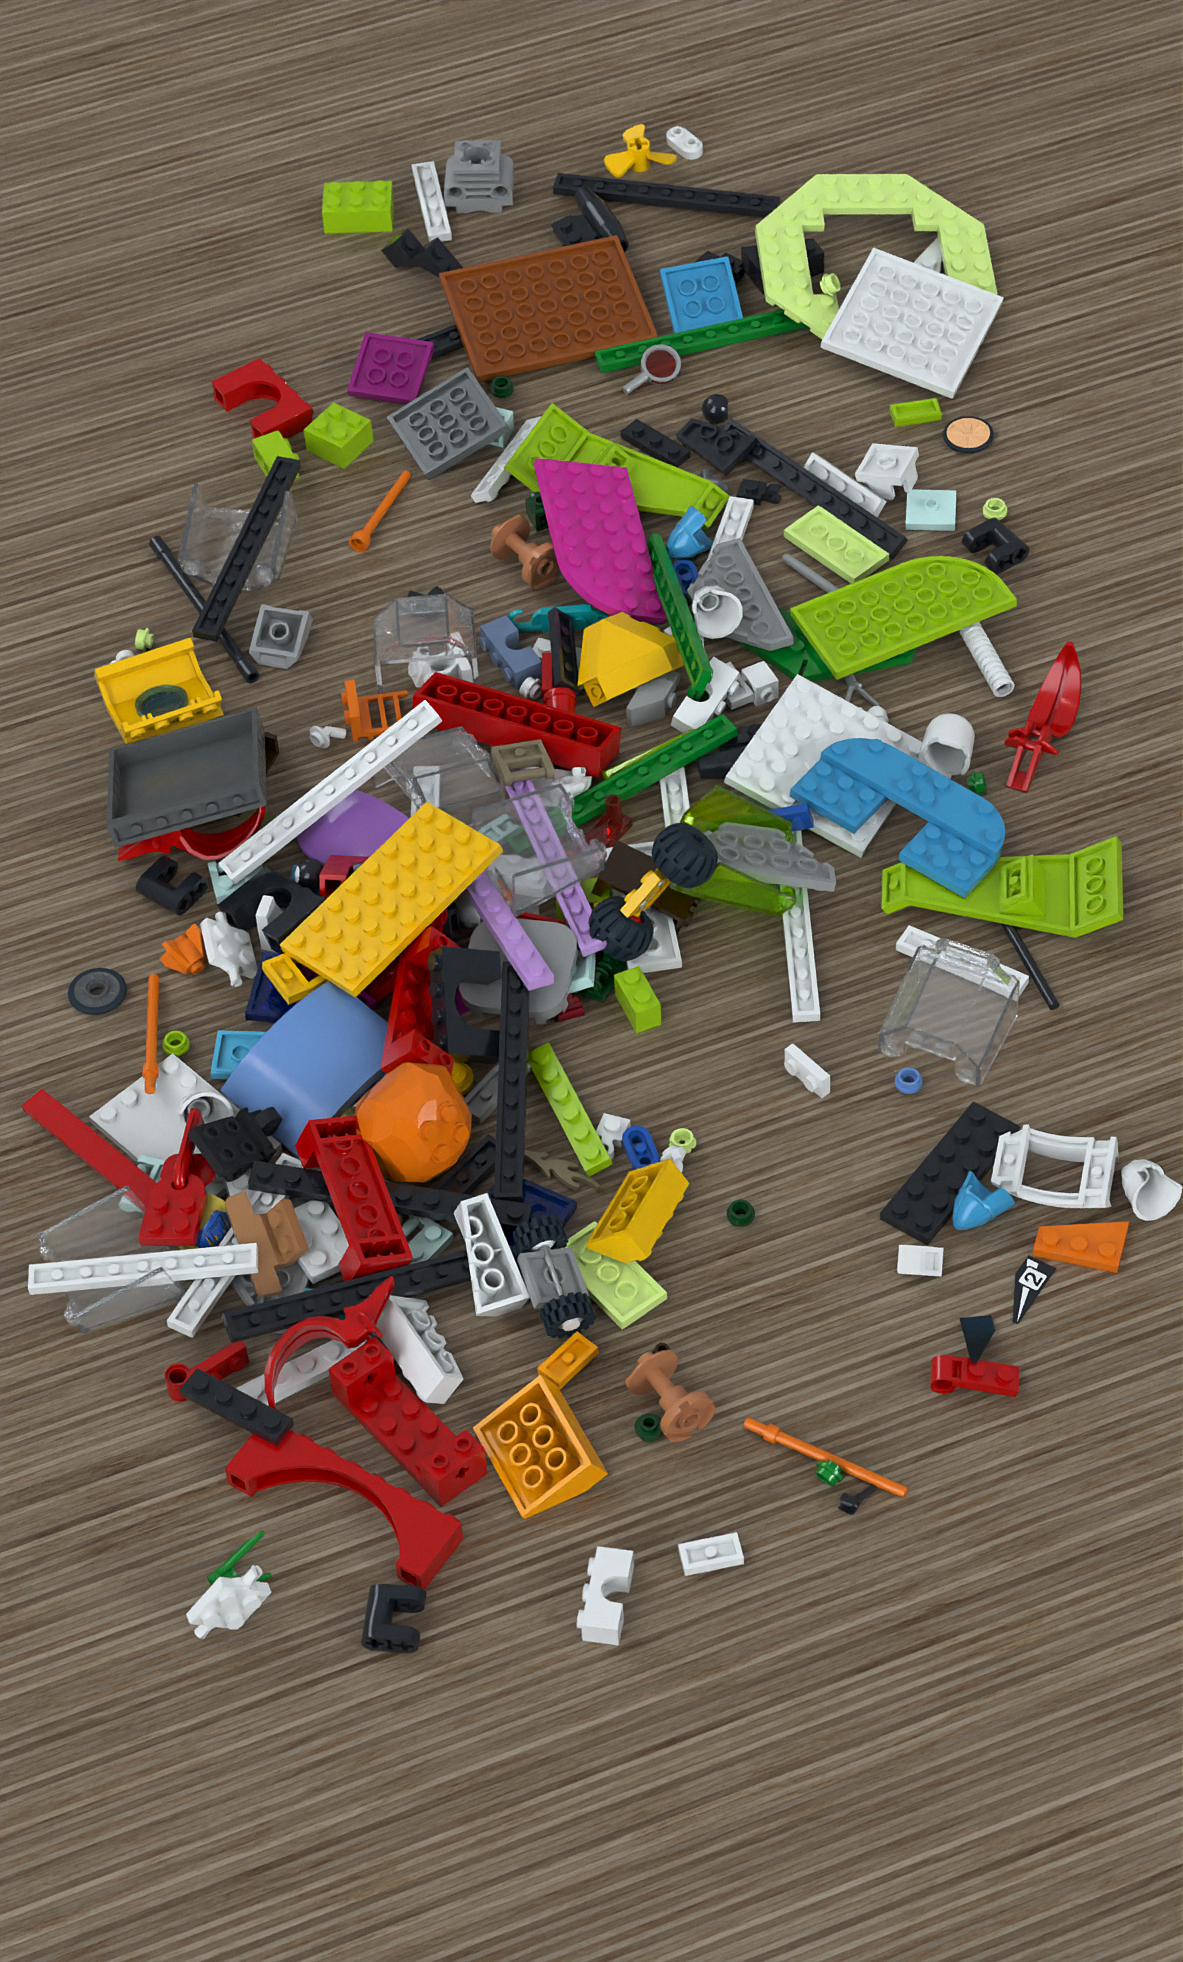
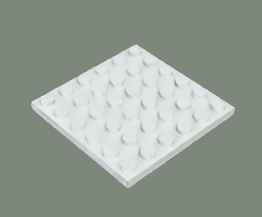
M873 248L826 332L820 348L953 399L993 323L1004 297Z
M797 674L728 772L724 783L771 809L799 805L802 803L789 796L790 789L820 760L821 752L833 743L852 738L879 739L919 761L922 742ZM888 799L855 834L810 809L814 819V828H809V830L861 858L897 803Z

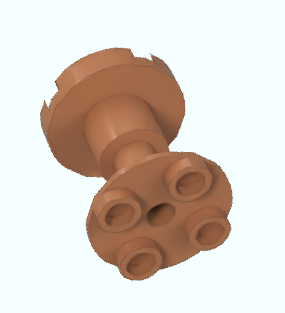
M518 514L502 525L498 524L493 528L491 532L493 536L490 546L491 554L500 560H506L518 554L519 562L523 564V581L530 587L541 590L550 586L557 579L555 574L560 569L553 543L547 542L540 546L534 542L528 544L526 541L530 534V524L524 517Z
M664 1350L655 1354L646 1352L638 1359L639 1365L626 1379L625 1385L635 1395H644L653 1390L657 1391L661 1396L659 1404L665 1411L660 1422V1429L671 1442H681L691 1438L692 1435L689 1432L696 1427L701 1431L711 1421L715 1413V1406L709 1395L704 1391L688 1394L683 1386H674L669 1379L678 1365V1357L673 1350Z

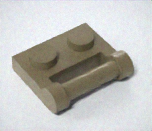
M541 739L491 747V757L499 772L502 786H510L512 782L543 777L545 780L553 779L555 776L553 764ZM541 765L540 768L510 772V770Z

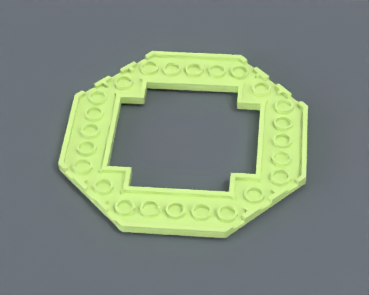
M816 174L756 225L755 235L766 302L772 306L776 304L785 310L784 314L797 323L803 322L811 328L810 331L822 340L839 311L837 295L813 294L803 232H824L825 223L823 215L912 214L914 231H937L946 276L997 295L984 224L908 174Z

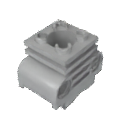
M501 140L455 141L454 156L446 161L445 207L456 206L457 213H471L474 211L502 213L504 205H513L514 163L510 157L501 155Z

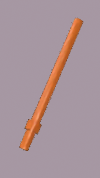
M151 974L148 977L146 1060L142 1067V1076L145 1079L144 1091L147 1094L155 1093L156 1079L159 1077V1065L156 1063L159 976L156 974Z
M747 1417L744 1422L743 1428L763 1436L765 1441L772 1444H782L818 1461L826 1462L831 1460L843 1472L901 1498H905L908 1493V1487L786 1434L778 1426L771 1423L766 1425L750 1417Z

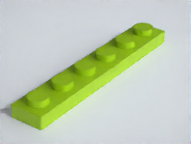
M548 1042L529 1052L528 1063L531 1064V1068L588 1177L611 1166L613 1163L550 1043Z

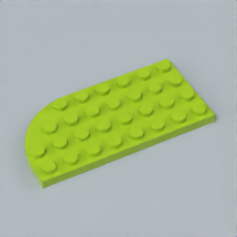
M930 556L901 563L790 608V614L833 676L838 680L1017 606V599L994 572L978 563L957 557Z

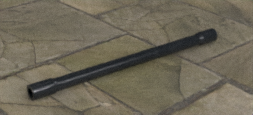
M153 537L149 541V546L164 563L200 614L206 603L205 599L174 558L162 537ZM224 627L219 636V642L234 661L246 682H256L260 674L251 661L245 657Z

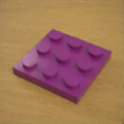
M365 332L347 389L348 396L405 405L420 396L434 351V343Z

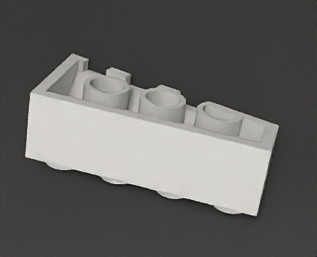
M488 1194L461 1201L454 1211V1216L466 1243L476 1316L496 1317L521 1309L530 1296Z
M391 1295L376 1325L383 1335L381 1340L393 1354V1359L396 1360L403 1370L402 1374L416 1389L417 1396L426 1403L444 1404L463 1381V1377L452 1354L443 1348L446 1345L444 1337L437 1334L434 1329L437 1322L434 1316H428L426 1312L429 1308L426 1300Z

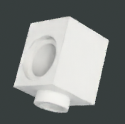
M765 661L741 669L742 678L754 693L753 703L755 706L779 698L778 679Z

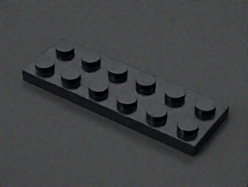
M973 1101L880 1212V1220L928 1246L952 1217L955 1198L959 1193L958 1190L964 1184L969 1171H972L976 1178L981 1181L994 1165L999 1136L1009 1131L1012 1135L1020 1131V1126Z

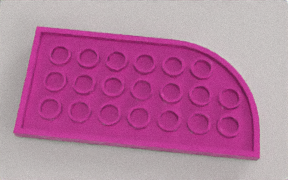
M537 458L533 465L556 559L567 582L583 599L609 615L613 616L624 612L630 615V618L639 622L644 621L650 624L663 625L666 616L654 583V570L627 467Z

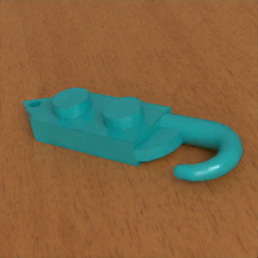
M590 604L556 607L573 618L574 630H584L607 618V613L592 608ZM554 607L540 608V610L533 614L531 622L518 623L514 621L515 616L523 613L522 609L510 612L508 618L518 629V632L542 631V633L549 632L548 612Z

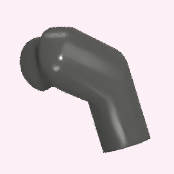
M703 469L700 472L702 478L712 481L725 493L728 492V484L723 482L722 479L714 478L711 469Z

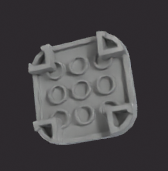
M516 918L554 975V984L530 990L529 1018H535L536 1024H547V1019L555 1017L561 1011L564 1013L568 1006L567 996L576 959H579L577 939L573 931L566 925L556 922ZM481 922L471 935L468 949L500 951L501 978L489 985L460 983L459 990L462 1002L473 1012V1016L483 1018L484 1013L501 1015L502 964L509 960L485 923Z

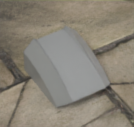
M261 604L249 654L259 665L288 669L298 660L305 646L313 621L311 614L308 611L288 610Z

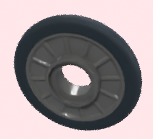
M107 968L89 969L73 979L68 989V999L76 1010L84 1014H105L114 1010L123 1002L127 993L126 982L114 970ZM95 988L104 989L103 993L99 995L90 993Z

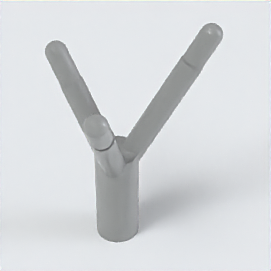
M854 674L844 677L848 686L845 696L846 701L850 702L852 692L857 691L874 706H879V703L862 689V684L856 681Z

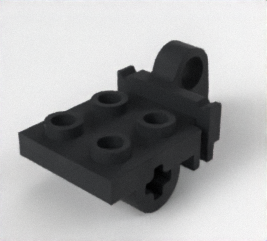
M246 1107L240 1109L235 1118L230 1116L192 1127L188 1136L218 1177L223 1176L227 1182H232L244 1175L249 1168L252 1170L254 1160L269 1162L277 1150L273 1148L267 1136L275 1133L282 1122V1117L274 1107L250 1113Z

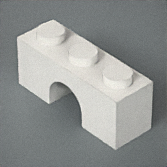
M713 656L709 662L713 669V677L711 682L707 683L705 691L709 694L710 698L704 702H696L686 696L673 715L671 726L684 733L688 730H695L711 721L715 714L719 716L727 704L724 700L728 694L733 696L740 685L737 682L739 676L737 670Z
M597 1546L595 1558L590 1557L588 1564V1575L591 1576L590 1584H584L582 1601L586 1602L584 1610H579L577 1617V1628L582 1630V1641L619 1646L624 1621L623 1603L611 1602L605 1599V1597L617 1591L629 1593L634 1570L633 1551Z

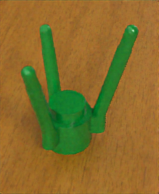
M259 1531L251 1540H247L220 1567L207 1576L211 1586L219 1577H238L232 1566L265 1535L264 1531ZM271 1573L262 1574L256 1581L261 1582L269 1579Z

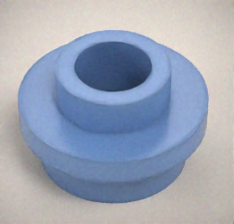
M903 1068L895 1077L896 1088L905 1094L916 1093L923 1084L922 1076L914 1068Z

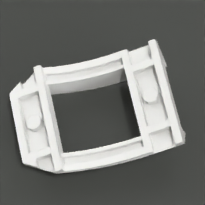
M1023 1125L1022 1130L1012 1135L1009 1131L999 1136L991 1182L998 1188H1004L1013 1196L1043 1205L1063 1208L1112 1207L1109 1200L1115 1162H1119L1117 1138L1111 1137L1110 1140L1095 1141L1094 1137L1054 1135L1031 1129L1029 1125ZM1027 1152L1059 1160L1084 1162L1079 1193L1051 1192L1022 1185Z

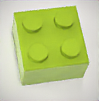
M334 402L304 429L306 450L343 469L374 442L371 420Z

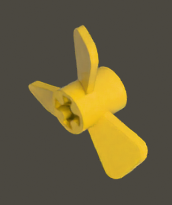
M638 124L623 133V140L627 144V151L605 156L604 163L614 177L620 178L628 169L633 172L647 171L650 168V160L671 165L677 161V156L668 153L651 152L650 142L644 138L645 125Z

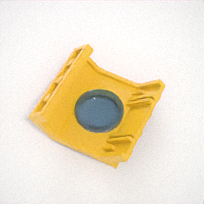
M191 637L95 669L94 676L106 709L125 744L224 715L221 708L222 698L218 690L213 693L205 680L193 651L194 645Z

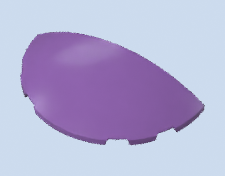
M355 790L295 838L298 840L302 852L307 857L316 859L325 865L330 855L370 857L409 818L378 798Z

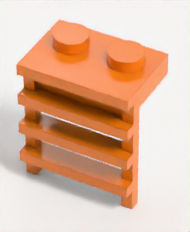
M355 680L345 681L346 691L341 692L343 707H348V710H344L346 725H351L353 742H358V738L368 737V740H372L373 736L381 735L391 727L387 726L383 703L385 700L393 699L396 721L398 722L401 719L398 699L408 697L407 690L357 697ZM370 702H378L382 724L380 728L372 729L368 706Z

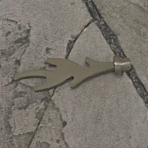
M525 1149V1159L535 1165L544 1174L546 1179H550V1172H552L560 1182L575 1191H579V1185L573 1180L583 1182L595 1190H599L600 1184L581 1173L570 1171H577L578 1164L561 1159L545 1160L547 1159V1153H537Z

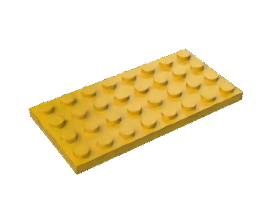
M426 802L280 944V947L284 953L356 998L503 852V849L497 842Z

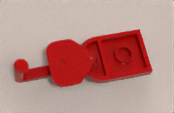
M192 1108L189 1112L179 1153L171 1155L165 1160L160 1175L161 1180L154 1185L150 1192L138 1236L141 1246L196 1245L207 1202L205 1186L213 1182L216 1177L215 1171L202 1154H194L196 1145L188 1136L192 1127L205 1124L201 1112L197 1108Z

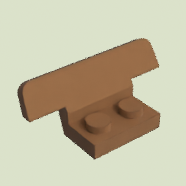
M246 1191L228 1197L225 1202V1210L238 1244L257 1243L258 1273L249 1274L256 1293L260 1297L280 1294L283 1290L275 1269L291 1266L309 1250L291 1200H280L267 1213L255 1215Z

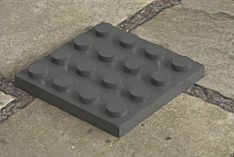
M468 367L387 416L388 421L428 481L510 431L508 424Z

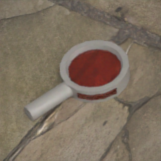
M663 344L648 348L643 353L640 364L642 373L622 387L623 392L628 395L647 380L656 385H667L673 382L678 377L681 368V359L677 351Z

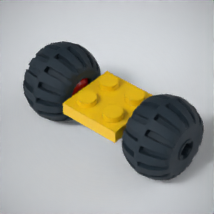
M675 823L663 829L657 835L651 853L657 869L654 872L650 870L640 880L642 885L638 890L633 889L625 898L620 896L607 898L593 909L588 922L591 929L590 936L592 939L596 938V940L602 941V943L605 940L607 941L605 949L602 950L606 955L619 961H630L641 956L651 944L654 932L653 924L643 910L648 909L671 882L683 888H694L702 885L712 877L717 866L718 853L711 840L696 827L687 823Z

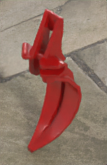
M1066 642L1051 666L1030 709L1024 729L1016 728L1008 732V738L1004 742L1005 746L1016 748L1017 752L1007 781V788L1027 793L1038 764L1045 752L1056 756L1059 754V751L1050 744L1052 738H1060L1069 733L1075 722L1081 697V669L1073 642ZM1027 751H1033L1028 771H1020L1019 768Z
M266 806L257 808L247 821L222 833H198L188 827L121 846L119 848L118 861L136 858L149 852L169 854L173 845L203 860L221 859L232 853L258 832L264 819Z
M390 1276L385 1282L377 1286L374 1292L363 1302L344 1308V1320L325 1316L308 1317L289 1327L274 1345L268 1357L264 1373L265 1394L270 1407L277 1410L274 1391L279 1373L287 1359L306 1342L327 1337L341 1342L346 1348L351 1349L358 1347L363 1342L369 1341L371 1338L368 1335L372 1333L379 1339L383 1337L376 1325L395 1288L393 1276Z

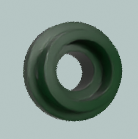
M505 376L494 378L490 385V392L495 397L505 398L514 391L513 383Z
M735 1200L727 1209V1219L734 1226H747L755 1218V1210L746 1200Z
M652 1413L641 1415L635 1421V1433L645 1442L656 1441L663 1434L660 1429L661 1418Z

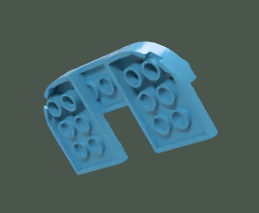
M852 738L833 743L821 752L820 760L790 789L789 796L802 804L807 803L810 809L853 834L888 799L927 820L928 823L899 853L898 860L963 898H966L992 870L1002 853L1005 826L1001 815L990 802L879 739Z

